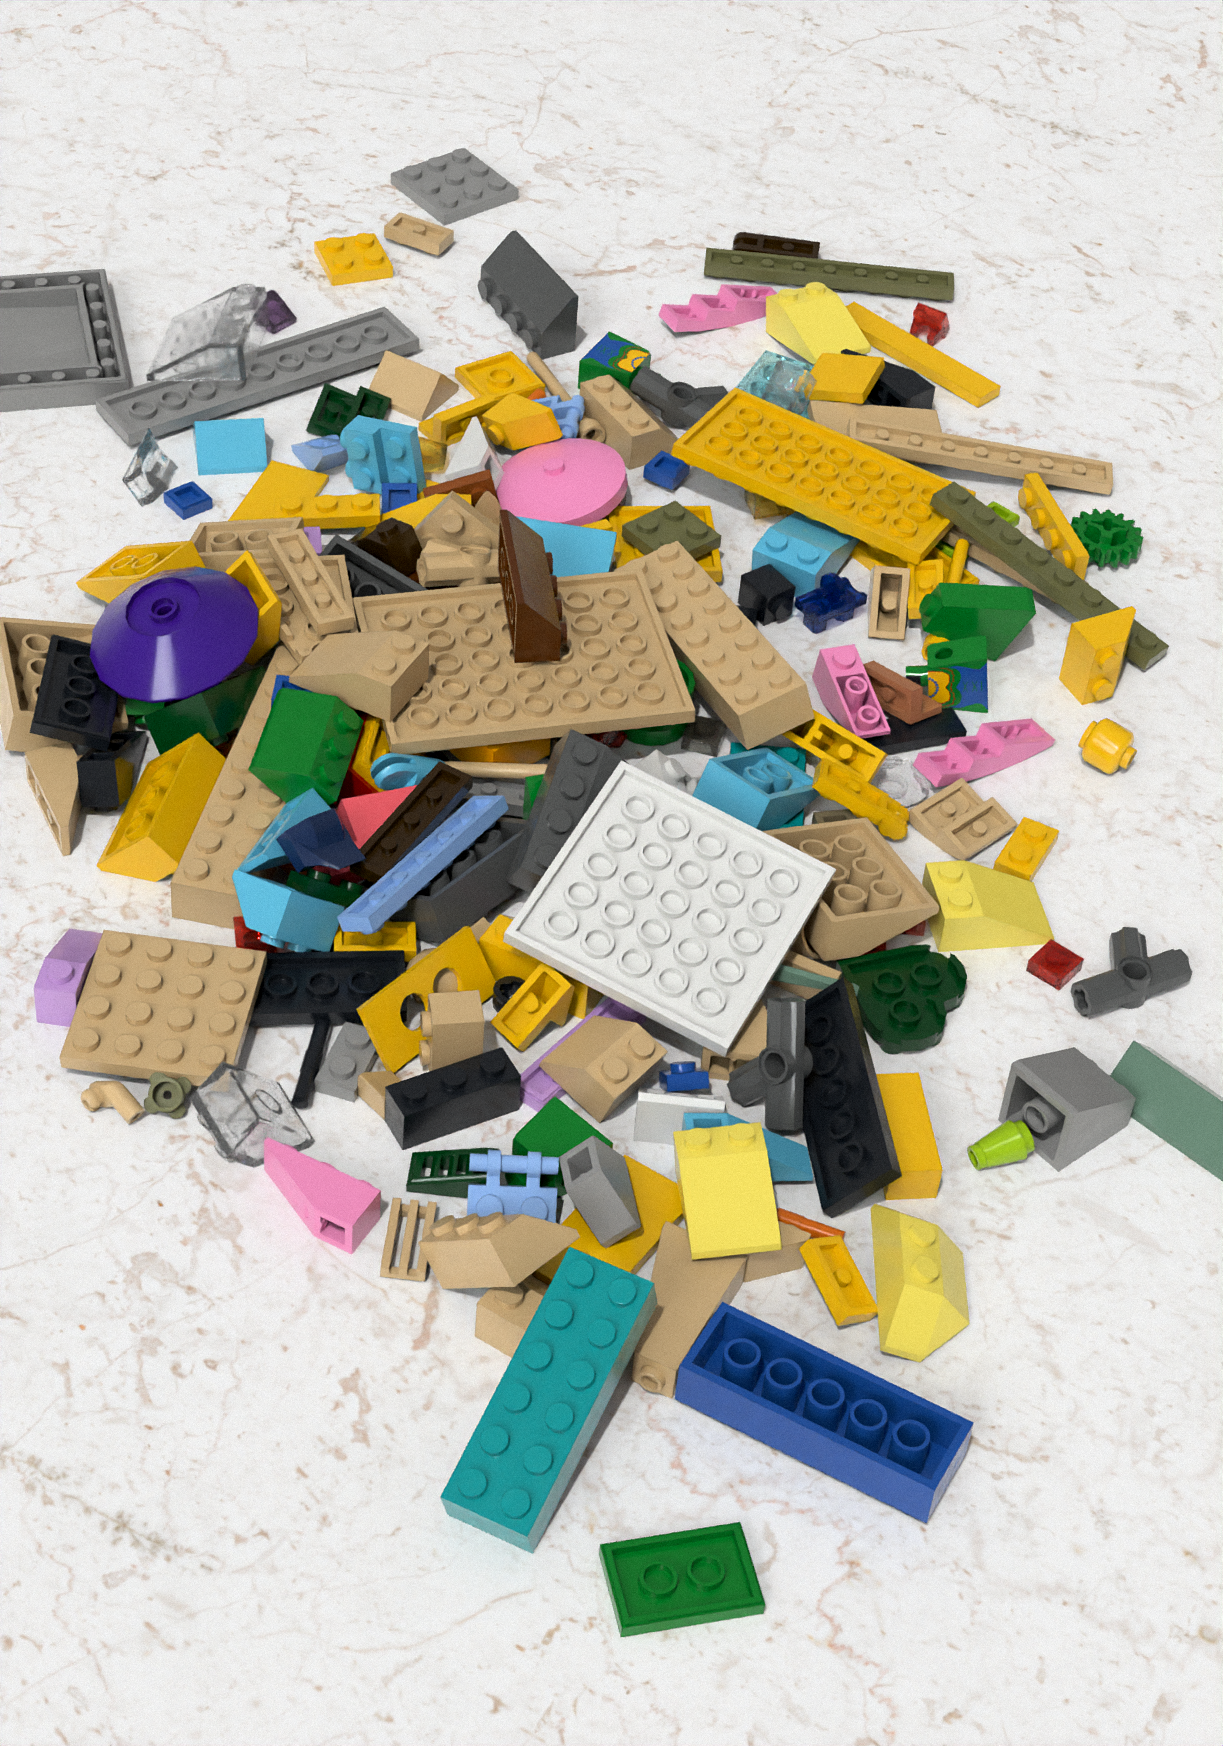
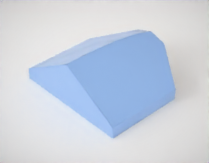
M334 434L291 445L292 452L308 470L315 472L338 467L347 463L349 459L347 448L341 446L338 435Z

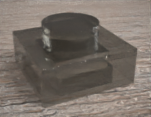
M695 715V721L688 723L684 731L681 749L717 757L727 733L726 724L722 721Z

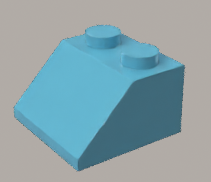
M234 869L232 879L246 927L262 933L260 941L279 948H284L285 942H289L287 948L295 952H312V949L321 952L330 951L339 925L337 917L344 911L345 907L302 893L285 884Z

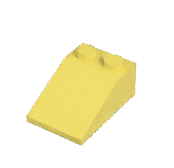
M811 282L803 288L795 290L782 289L778 294L766 296V333L813 365H815L822 353L841 354V351L844 349L861 354L871 352V345L838 294L827 288L823 283Z
M965 860L925 864L922 885L940 906L938 913L927 919L938 952L1053 944L1054 936L1034 882Z
M761 1122L674 1131L675 1173L692 1260L782 1250L769 1159Z

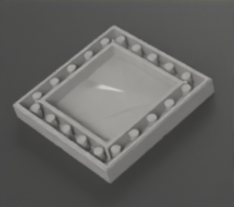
M105 269L0 276V412L96 405V399L129 389V380Z

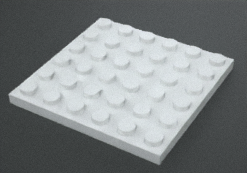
M621 760L505 931L503 942L725 1057L832 881L836 869Z

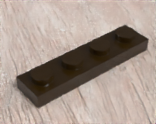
M439 761L359 849L366 859L350 865V872L376 883L439 826L472 789V776Z

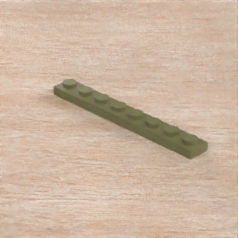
M706 247L704 275L713 276L718 279L727 277L743 279L748 282L766 281L774 282L778 285L795 284L805 286L811 282H820L827 288H834L839 291H864L874 295L881 293L893 294L904 298L922 297L934 301L953 300L954 273Z
M952 482L933 494L929 505L1081 621L1120 610L1118 606L1103 596L1100 591L1082 580L1071 569L1052 557L1045 549L1035 544L1022 534L1019 529L1013 527L956 482ZM1134 619L1125 656L1145 670L1164 657L1169 645Z

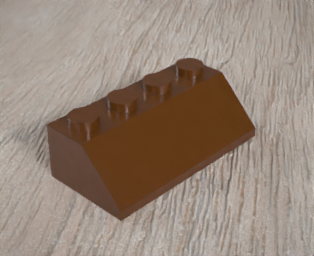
M507 509L500 510L497 569L514 663L560 661L561 645H567V626L565 622H559L562 621L561 599H555L558 594L556 575H551L553 573L552 553L545 552L543 538Z

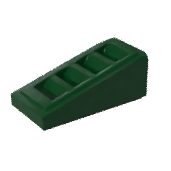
M470 1148L412 1152L406 1191L468 1198V1183L486 1184L487 1172L469 1171L470 1153L488 1154V1150L500 1149ZM422 1167L431 1168L430 1176L421 1177ZM440 1169L448 1170L447 1175L439 1176ZM457 1171H458V1172H465V1174H458V1175H456V1174H457Z

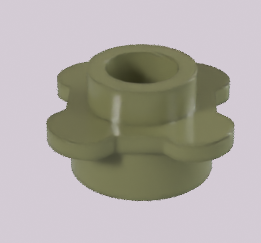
M153 1073L149 1079L151 1086L148 1091V1097L144 1100V1108L149 1113L160 1111L168 1113L173 1119L181 1118L186 1112L184 1101L186 1094L192 1089L191 1082L185 1077L174 1079L167 1077L164 1073ZM166 1091L171 1092L172 1096L170 1099L164 1098Z

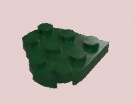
M909 945L836 961L835 970L842 972L841 978L844 977L850 983L859 986L856 998L863 1025L870 1035L880 1043V1048L885 1053L895 1055L902 1051H919L930 1046H936L941 1042L947 1015L946 1011L961 1006L967 981L964 965L952 953H950V958H947L941 953L931 952V945Z

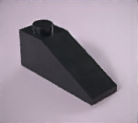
M848 349L841 351V354L867 356ZM884 361L885 368L866 400L873 405L932 410L935 386L914 370Z
M119 731L111 733L107 751L91 748L76 761L81 807H95L97 812H110L117 810L131 795L147 739L146 731Z

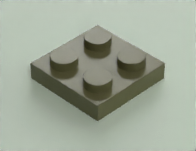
M676 500L622 525L621 536L645 555L658 550L665 544L678 541L696 559L719 548L721 545V535Z

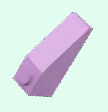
M69 928L45 957L34 985L36 1019L38 1023L70 1027L102 933Z

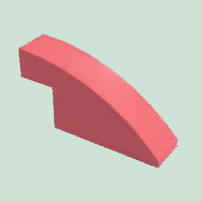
M417 785L346 798L340 801L336 811L358 849L366 843ZM319 865L312 868L331 875L329 883L338 886L341 879L354 883L365 880V878L350 872V866L340 870Z

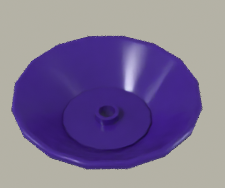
M196 566L163 570L133 583L107 605L92 631L90 659L100 681L122 697L148 703L185 700L219 685L243 664L257 639L259 610L248 588L225 572Z

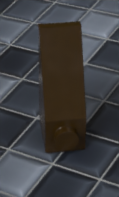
M392 517L361 530L348 540L353 545L406 577L416 570L417 559L420 558L421 551L423 550L413 526Z

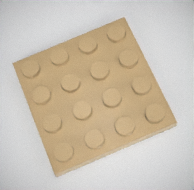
M103 930L60 1054L61 1067L142 1079H150L153 1073L159 1072L174 1079L185 1077L191 1082L192 1086L230 1091L267 965V952Z

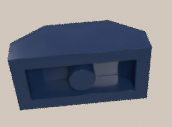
M334 808L306 818L283 832L276 839L298 873L318 865L340 870L366 859L355 845L345 824Z

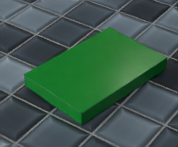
M740 1522L600 1544L599 1557L621 1638L764 1614V1598Z

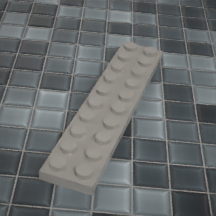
M381 307L96 399V411L129 446L139 444L145 440L194 425V421H206L224 414H230L236 410L260 404L263 401L290 394L293 391L317 385L323 381L344 376L353 371L374 366L381 362L386 350L399 356H404L419 350V338L386 307Z

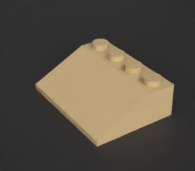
M0 617V725L5 750L27 752L65 742L29 733L51 635H58L91 644L92 631L95 625ZM118 695L112 733L127 729L128 718L121 695Z
M867 817L762 831L836 869L832 881L804 926L805 937L823 961H837L844 958L861 956L932 917L939 911L940 906Z

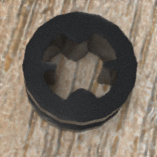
M506 976L495 983L492 1003L496 1012L503 1008L511 995L515 994L525 980L520 977Z

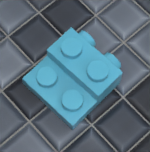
M358 415L343 428L340 435V444L343 448H347L349 458L346 463L345 473L347 477L352 478L354 489L382 494V483H417V493L420 494L423 488H426L417 427Z

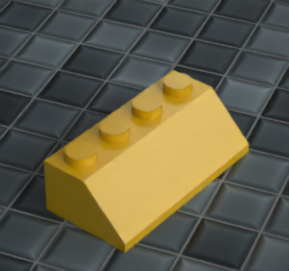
M197 733L148 762L96 866L101 871L157 882L169 874L174 876L226 758L200 733Z

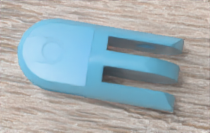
M388 753L380 756L373 762L370 768L371 777L378 788L386 791L418 785L439 761H443L432 757Z

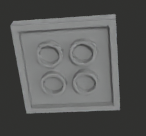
M465 148L456 149L439 157H432L422 163L406 166L404 169L391 173V184L444 226L518 200V188Z

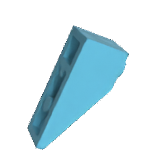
M313 787L287 802L237 870L253 873L291 863L276 839L283 832L306 818L331 808Z

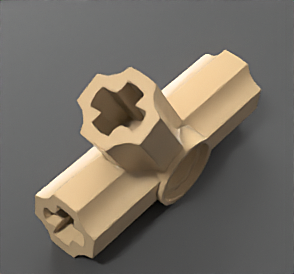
M437 538L428 540L426 547L421 551L420 558L417 559L416 572L419 577V583L423 587L451 585L465 587L500 582L497 569L498 549H489L481 545L460 546Z

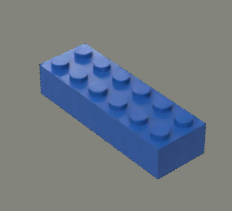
M724 1302L720 1304L679 1365L675 1392L676 1400L926 1524L966 1455L974 1422Z

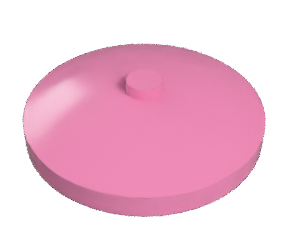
M558 439L527 448L502 465L504 475L496 493L502 510L507 509L515 516L582 526L601 520L618 506L627 491L628 478L622 457L610 446L589 439Z

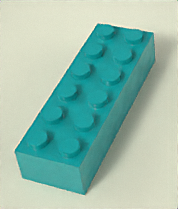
M568 1248L440 1497L447 1515L527 1552L534 1553L655 1310L657 1297L653 1282L574 1248Z

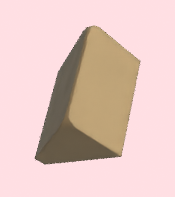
M392 1071L361 1073L358 1075V1096L385 1120V1086L400 1082L401 1080Z

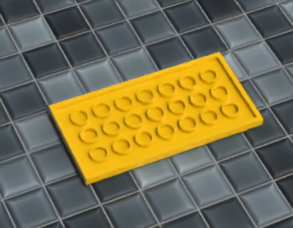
M736 387L673 443L671 456L683 460L687 465L696 466L712 473L719 479L728 480L743 487L750 493H757L774 501L779 506L788 507L804 514L808 519L822 522L835 528L842 534L851 535L866 542L873 548L882 549L896 555L905 562L909 561L919 565L954 526L953 522L929 505L933 494L951 484V481ZM965 488L971 495L975 497L976 492Z

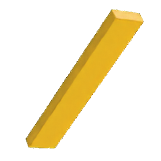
M853 302L846 306L871 346L978 408L999 396L1001 386L858 303Z

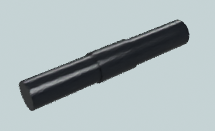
M319 1019L314 1024L291 1101L292 1105L296 1108L304 1109L308 1107L314 1087V1080L320 1070L323 1053L331 1029V1024L327 1020Z

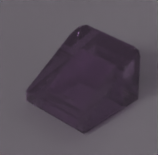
M274 290L256 297L250 303L251 321L272 334L297 322L296 316Z

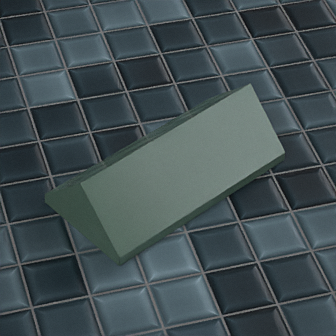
M1133 1040L1110 1075L1111 1078L1123 1085L1136 1097L1131 1117L1223 1181V1097L1150 1047Z

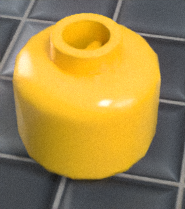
M1108 718L1102 719L1098 723L1092 721L1078 744L1082 748L1081 755L1083 760L1107 774L1114 773L1119 767L1127 769L1137 753V750L1132 747L1134 743L1133 733Z

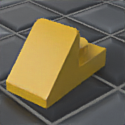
M541 962L490 1023L517 1049L524 1052L550 1021L560 1026L565 1024L575 986L555 968Z

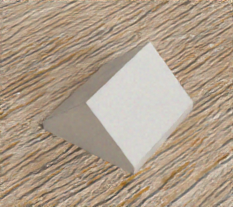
M638 1087L633 1141L674 1145L673 1132L682 1131L684 1113H724L725 1100L723 1096L679 1091L667 1092L660 1089Z

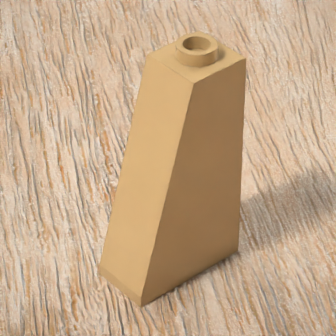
M668 1221L665 1222L662 1227L650 1280L655 1285L657 1305L635 1348L631 1381L640 1384L650 1392H658L673 1399L676 1392L679 1365L720 1304L724 1302L730 1305L743 1284L747 1256L739 1254L692 1260L686 1229Z

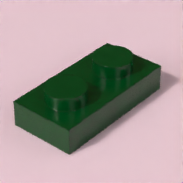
M311 868L308 869L306 875L291 870L286 886L302 893L345 907H349L355 902L364 890V886L345 879H341L339 886L329 883L331 875Z

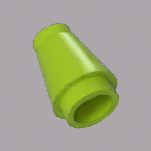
M1007 1120L969 1146L967 1152L975 1169L981 1170L983 1168L1027 1159V1154L1034 1151L1035 1145L1030 1130L1022 1120L1015 1122Z

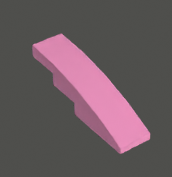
M721 284L718 295L692 294L688 305L662 304L659 316L674 332L726 328L765 317L766 296L778 293L773 288L766 286Z
M1032 718L982 723L975 736L950 738L945 750L918 753L913 766L935 787L947 786L960 778L967 782L1020 763L1051 747L1055 739Z

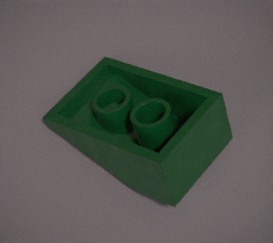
M263 665L223 681L204 692L185 700H179L144 716L143 718L159 754L165 753L197 733H200L213 747L230 740L227 733L242 725L266 673Z

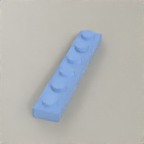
M504 795L473 796L337 917L342 931L372 934L382 929L386 920L395 912L405 908L408 900L418 891L427 888L431 883L430 880L440 871L450 867L453 864V860L462 851L472 847L475 844V840L484 831L496 825V821L509 810Z

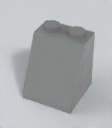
M1074 1047L1018 1059L1013 1062L998 1120L1002 1124L1007 1120L1012 1122L1022 1120L1033 1137L1034 1151L1059 1172L1127 1127L1136 1097L1099 1068L1093 1060L1088 1059Z

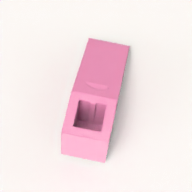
M855 644L820 649L812 678L822 703L845 729L860 738L890 734V727Z
M269 1137L264 1140V1170L315 1237L353 1254L380 1219L381 1190L373 1187L365 1180H358L335 1169L329 1163L320 1162L298 1152L297 1149L290 1145L281 1144Z

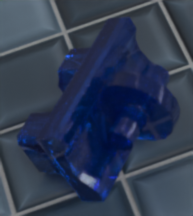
M829 572L821 577L819 588L796 597L794 606L804 614L803 625L812 633L818 634L826 630L828 620L834 618L837 621L845 622L853 618L854 609L865 605L868 595L855 590L849 579L845 576L840 578L836 573Z

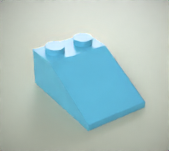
M796 511L769 527L753 548L752 570L770 564L796 587L794 597L814 605L860 539L842 534L835 528L822 522L808 519L804 514Z
M765 747L709 759L692 796L760 831L778 829L820 796L816 789L812 788L813 777Z

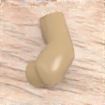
M96 1081L89 1085V1089L81 1093V1102L87 1110L97 1111L101 1106L103 1108L114 1107L128 1124L136 1121L145 1112V1109L129 1090L118 1081Z

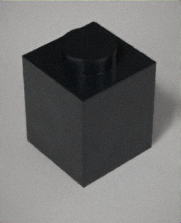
M767 564L741 575L738 604L746 608L758 609L757 621L765 626L792 615L796 587L773 566Z

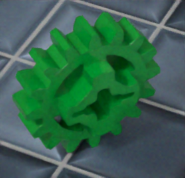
M1093 509L1091 515L1082 511L1080 517H1073L1070 524L1089 554L1088 563L1094 560L1095 563H1098L1099 567L1110 563L1113 568L1117 567L1119 561L1128 565L1130 558L1137 559L1143 542V536H1141L1142 529L1134 527L1135 521L1133 519L1125 521L1123 513L1115 516L1109 509L1103 512V514L1097 509Z

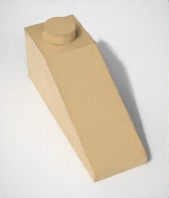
M69 742L25 752L27 782L62 856L71 854L81 810L76 761L83 755L77 756L72 744Z

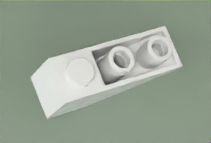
M475 416L472 417L444 476L447 482L490 469L495 490H497L504 471L493 443L488 438L478 417Z

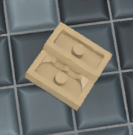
M963 778L955 781L909 811V822L916 830L941 850L959 860H967L1015 829L1018 825L994 797L984 802Z

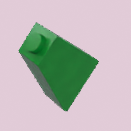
M939 583L931 594L924 596L919 606L923 631L949 641L986 635L987 658L993 661L997 660L1036 614L1032 589L1015 586Z

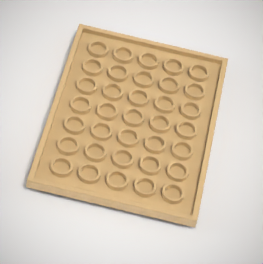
M642 569L557 577L558 594L555 599H561L562 621L559 622H565L567 626V645H561L560 661L514 663L500 583L352 598L358 633L396 630L429 643L427 681L391 722L382 719L390 753L413 754L563 737L570 729L581 734L694 722L696 710Z

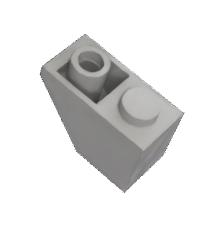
M591 1136L559 1157L566 1192L602 1246L607 1248L641 1227L625 1157L595 1136Z

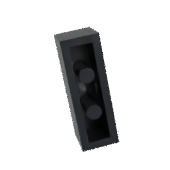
M502 1047L385 1086L384 1121L402 1150L412 1148L519 1110L521 1075Z

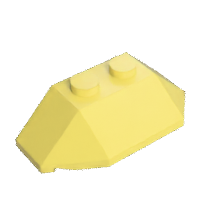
M874 1204L870 1210L880 1351L920 1363L970 1324L963 1252L938 1225Z

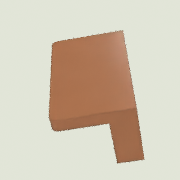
M874 660L863 664L883 710L908 724L916 723L942 712V704L924 695L923 687Z

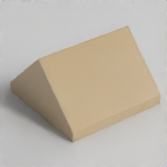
M386 350L369 390L391 398L388 408L422 422L457 393L459 385L438 371Z

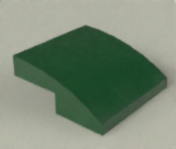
M325 383L306 431L321 437L331 434L338 435L340 440L343 428L358 415L383 420L391 398L362 386L359 387L357 395H353Z

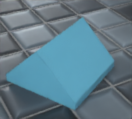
M264 418L194 421L193 440L198 476L263 472L266 469L267 454Z

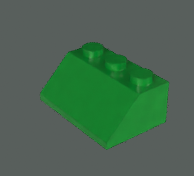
M282 688L276 694L248 770L285 803L313 787L327 805H330L338 799L364 720L337 696Z

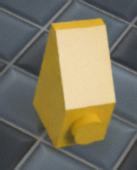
M513 392L482 415L487 426L486 434L495 445H501L513 451L558 440L563 436L551 408Z

